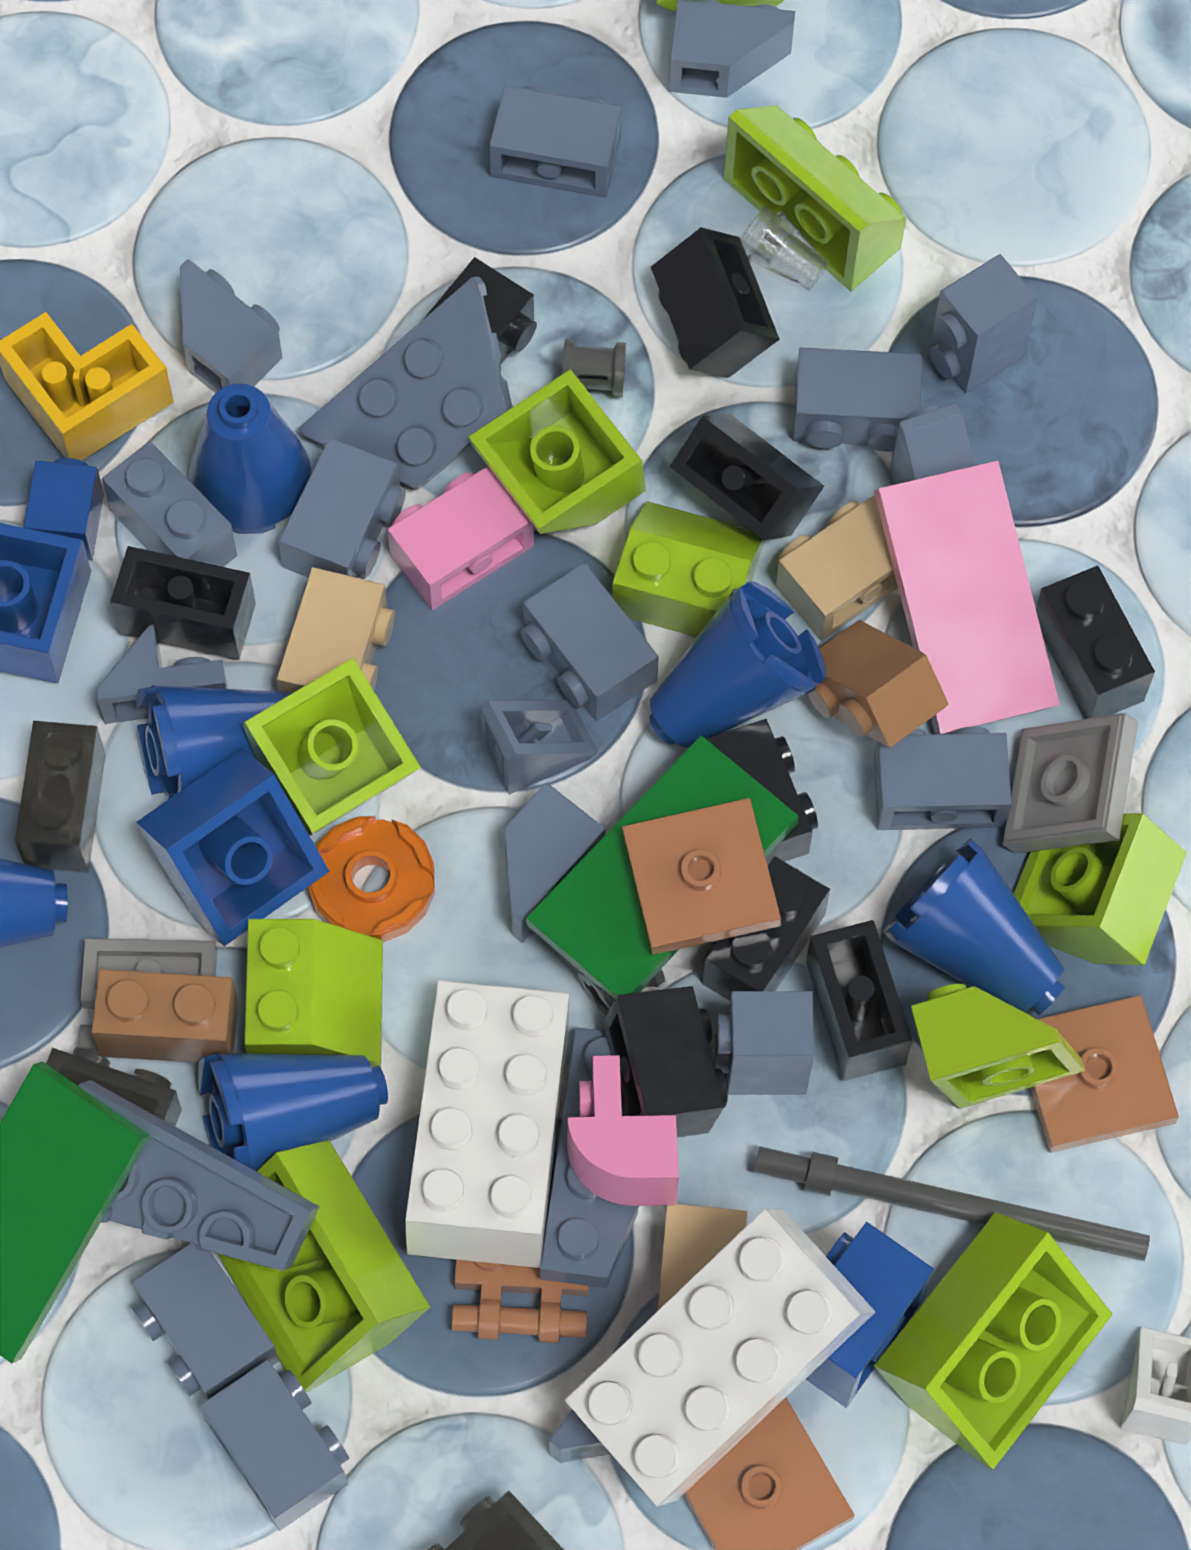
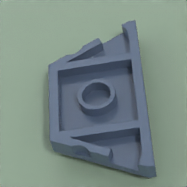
M472 277L302 424L298 428L301 433L325 446L329 438H333L398 463L400 482L414 489L425 486L472 446L468 436L513 407L507 381L500 373L501 353L496 333H491L483 297L487 295L485 283L481 278Z

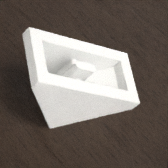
M1140 1327L1122 1416L1121 1430L1184 1445L1189 1443L1191 1440V1338Z

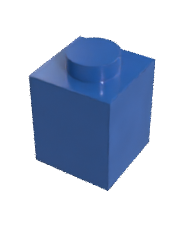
M59 458L54 462L35 460L23 528L82 539L88 560L93 561L104 498L98 468L89 466L87 463L74 458Z

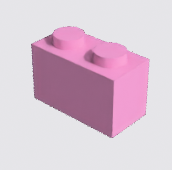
M488 466L476 474L468 472L460 475L446 487L444 494L425 506L417 504L407 508L398 515L392 526L387 529L390 556L432 611L534 547L533 524Z

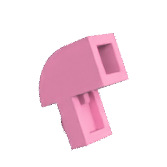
M620 1055L593 1056L592 1081H579L580 1117H568L567 1153L574 1173L592 1193L612 1203L626 1206L676 1205L679 1180L676 1115L622 1116Z

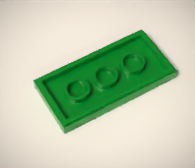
M701 735L526 917L527 926L614 1001L617 995L639 993L679 949L652 955L622 827L750 798L766 858L798 824V815Z
M44 1062L32 1065L0 1122V1356L11 1364L23 1358L151 1137L144 1130Z

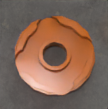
M358 816L336 825L317 843L316 848L330 872L308 887V893L318 917L323 922L386 942L408 933L426 915L435 895L434 861L425 841L408 825L393 819L390 822L384 819L376 820L375 816ZM377 865L384 868L390 878L386 886L381 890L365 892L357 888L353 883L355 874L365 866Z

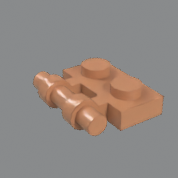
M456 1260L455 1289L481 1291L480 1306L453 1304L452 1331L478 1332V1339L499 1340V1334L539 1336V1342L559 1343V1337L586 1338L588 1311L561 1310L562 1295L588 1296L589 1286L541 1280L540 1268ZM502 1292L541 1294L540 1309L501 1307Z

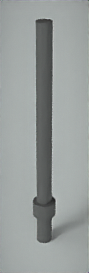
M759 1146L754 1172L804 1183L805 1191L830 1196L831 1191L835 1190L983 1225L997 1212L1047 1231L1057 1242L1145 1261L1150 1241V1235L840 1165L837 1164L838 1157L812 1151L810 1158Z

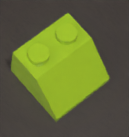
M571 369L468 436L471 445L540 534L596 525L646 491L642 459Z
M647 501L630 528L613 580L612 597L629 619L698 637L734 589L752 581L765 540L748 528Z
M351 658L243 723L255 759L275 775L309 836L322 830L421 768L354 658Z
M1124 813L1119 840L1031 851L1015 889L1014 896L1050 947L1094 964L1144 966L1187 852L1143 813Z
M248 919L245 1016L246 1052L257 1054L364 1055L371 1067L377 1065L381 1067L383 940L317 919Z
M964 984L946 985L931 991L927 995L928 1001L911 1006L930 1080L960 1109L1085 1071L1082 1058L1057 1029L975 986L966 988Z

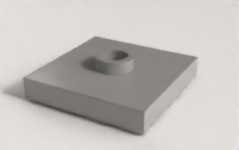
M1126 713L1022 729L1011 792L1012 805L1007 818L1002 845L1014 853H1024L1119 840L1138 721Z

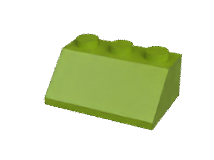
M777 105L737 109L728 116L724 180L850 292L901 249L906 217L903 216L899 205L886 193H877L860 178L855 166L842 155H833L817 141L815 133L807 123L799 118L792 119Z
M330 1140L276 1152L257 1171L320 1206L292 1267L281 1271L218 1254L251 1312L275 1346L277 1356L285 1370H290L305 1392L311 1391L392 1343L430 1308V1305Z
M995 1212L879 1358L874 1367L908 1407L981 1464L993 1470L1113 1314L1047 1231Z

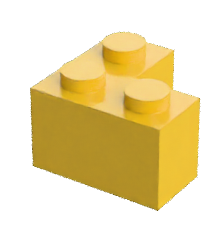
M44 312L0 340V366L4 379L64 458L84 460L174 402L166 366L133 324L125 327L81 356L47 312Z

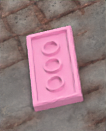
M989 462L879 488L874 491L913 648L927 655L949 703L946 708L931 718L935 734H946L963 727L978 726L1060 705L999 462Z

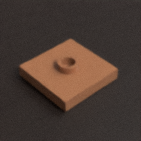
M750 798L622 827L652 955L781 926V917Z
M1142 995L1038 1019L1057 1029L1082 1058L1085 1068L1084 1072L1031 1087L1049 1153L1176 1124L1179 1115Z
M787 1398L781 1401L683 1494L714 1550H801L852 1521L855 1517Z

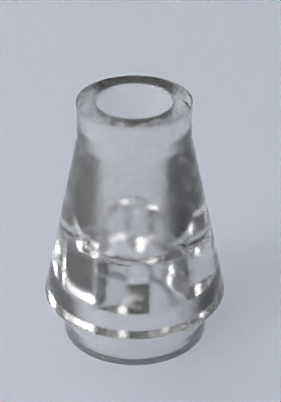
M764 207L741 237L750 262L796 282L808 291L816 284L830 261L819 254L782 211L776 215L770 209Z

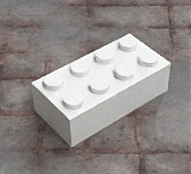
M438 980L405 1220L407 1255L541 1268L568 1036L570 993Z
M764 1209L571 1393L565 1401L658 1507L677 1501L876 1312L783 1209Z

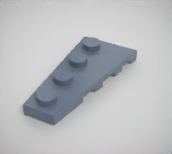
M578 1027L575 1029L540 1268V1279L607 1288L638 1215L639 1206L612 1203L592 1193L574 1173L567 1153L568 1117H580L579 1081H592L593 1056L611 1055L606 1033L601 1030ZM621 1097L622 1116H626L625 1109H624V1105H623V1101H622V1097Z
M91 1080L80 1083L79 1087L151 1135L102 1219V1223L112 1221L141 1229L143 1234L166 1240L175 1238L200 1245L203 1250L281 1271L292 1267L320 1206Z

